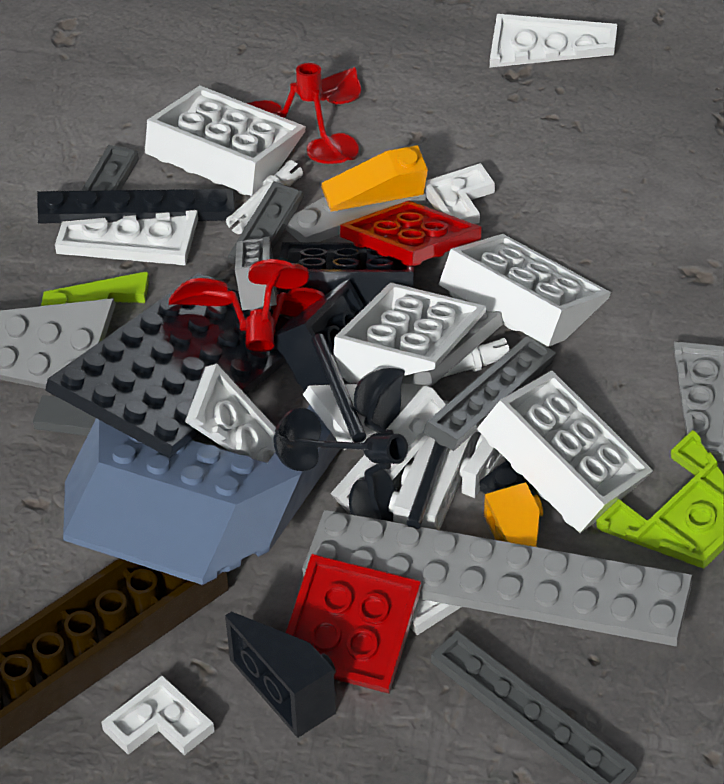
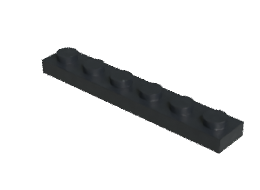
M233 189L37 191L38 224L105 218L107 222H117L123 219V216L136 215L137 220L156 218V213L167 212L170 213V217L186 216V211L197 210L198 221H226L227 217L235 212Z

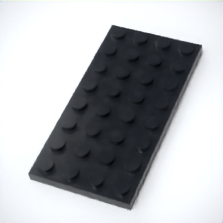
M197 273L196 275H194L193 277L190 278V279H194V278H208V279H213V278L210 277V276L202 275V274H200V273ZM228 288V291H234L236 293L238 301L241 306L239 291L231 290ZM176 289L49 377L45 391L169 458L201 433L187 424L185 420L205 367L218 364L244 394L247 395L287 362L279 352L275 341L274 347L268 351H252L246 347V331L240 330V322L233 303L226 306L169 305V298ZM250 309L243 310L245 319L250 316ZM279 315L275 326V334L291 319Z

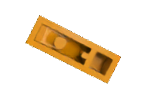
M418 145L385 151L322 182L321 187L330 212L423 195L428 169Z
M527 483L485 494L484 517L495 540L537 547L539 517L543 516V507L538 495H532Z

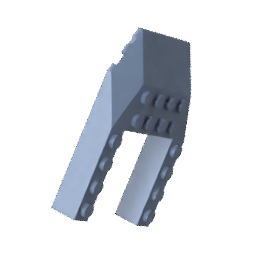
M309 405L307 409L315 413L321 424L319 440L337 441L312 406ZM96 418L65 480L63 540L204 585L217 578L220 573L229 572L241 566L242 559L252 554H256L259 557L269 552L340 449L318 447V462L314 468L307 471L289 469L279 460L276 452L266 463L246 455H239L193 440L169 458Z

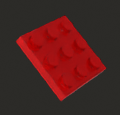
M406 201L340 224V237L352 241L355 246L373 249L381 256H391L399 259L404 265L417 266L429 258L445 255V252L450 251L452 248L480 240L482 227L412 201Z
M311 554L286 633L311 643L320 654L325 653L328 655L336 669L334 674L335 680L390 694L422 589V583L418 580Z

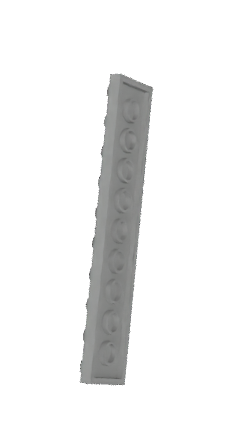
M324 510L302 568L303 575H305L310 556L314 554L421 581L422 589L419 599L671 646L678 645L692 586L691 574L425 527L415 529L408 527L407 524Z

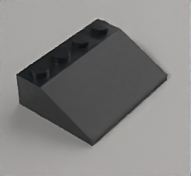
M282 242L279 260L300 264L309 271L307 283L298 288H312L326 295L341 283L350 280L364 307L389 283L413 288L414 266L404 265L401 260L391 256H381L373 249L358 247L353 243ZM277 288V295L282 292L288 293L292 289Z

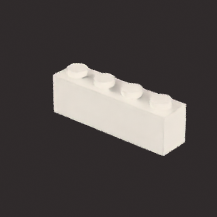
M478 430L455 451L447 449L421 527L440 530L462 479L459 476L460 467L467 456H472L481 435ZM431 437L413 456L414 461L412 465L407 464L405 466L401 479L402 487L400 491H394L392 494L389 512L393 513V522L402 524L407 522L435 442Z

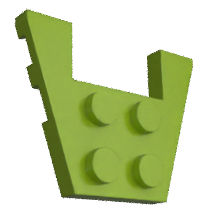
M148 272L44 291L41 306L112 298L115 302L145 303L149 286Z
M692 430L671 450V459L695 475L649 520L644 519L618 499L596 520V525L602 532L704 569L724 550V474L717 466V461L712 453H708L702 445L700 436Z

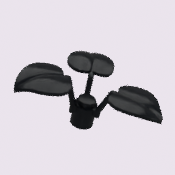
M396 368L377 369L366 374L358 382L354 393V408L358 414L365 417L364 425L377 432L367 438L364 443L319 440L321 424L318 417L309 409L295 408L284 415L275 429L273 442L279 460L286 467L294 471H307L314 468L318 462V447L363 450L365 456L371 462L378 464L365 470V479H359L354 482L349 496L350 513L354 516L393 522V513L389 512V504L394 487L390 475L384 469H390L391 464H400L406 459L408 443L403 435L394 434L393 430L386 429L400 413L401 385L405 371Z

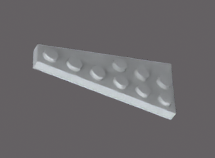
M114 299L0 310V380L45 389L49 377L105 339L116 305Z

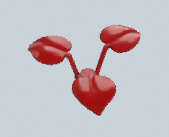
M304 63L296 68V83L290 84V93L283 109L279 104L268 100L247 103L284 118L287 116L294 96L297 93L303 101H314L320 136L322 138L308 143V156L319 163L336 164L347 160H354L359 155L358 144L351 136L345 133H336L328 137L325 131L320 100H327L332 104H345L355 101L360 97L361 85L355 67L321 79V67L319 65Z
M265 259L254 263L248 271L250 282L266 285L263 309L252 310L250 316L246 319L236 293L228 291L226 283L215 279L194 278L182 283L169 298V305L226 306L233 303L240 322V330L246 331V347L252 351L263 352L274 347L275 326L280 313L295 317L325 295L316 289L298 288L305 285L309 279V271L306 267L278 259ZM273 287L292 289L288 293L282 292L277 295V305L271 306V309L274 311L271 316L269 310Z

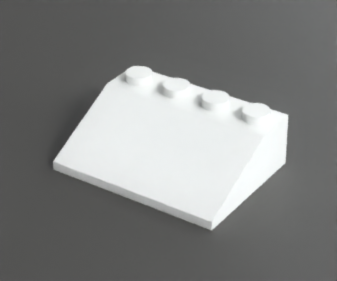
M199 85L147 119L145 153L156 157L161 162L171 163L183 168L188 173L198 174L210 179L213 183L223 184L235 189L240 194L253 196L263 186V181L268 176L275 175L305 133L306 126Z
M504 234L452 248L439 285L450 291L449 294L456 299L486 306V311L501 312L503 324L507 328L521 331L546 347L566 340L609 299L611 294L610 291Z
M389 283L335 336L333 357L342 378H345L350 383H358L369 372L383 368L402 369L405 371L404 375L432 370L441 363L486 313V306Z
M553 371L546 373L501 399L477 428L485 437L487 443L497 449L511 463L512 468L517 473L523 475L534 486L537 493L547 500L562 515L565 522L574 527L579 533L594 524L618 499L622 500L653 472Z

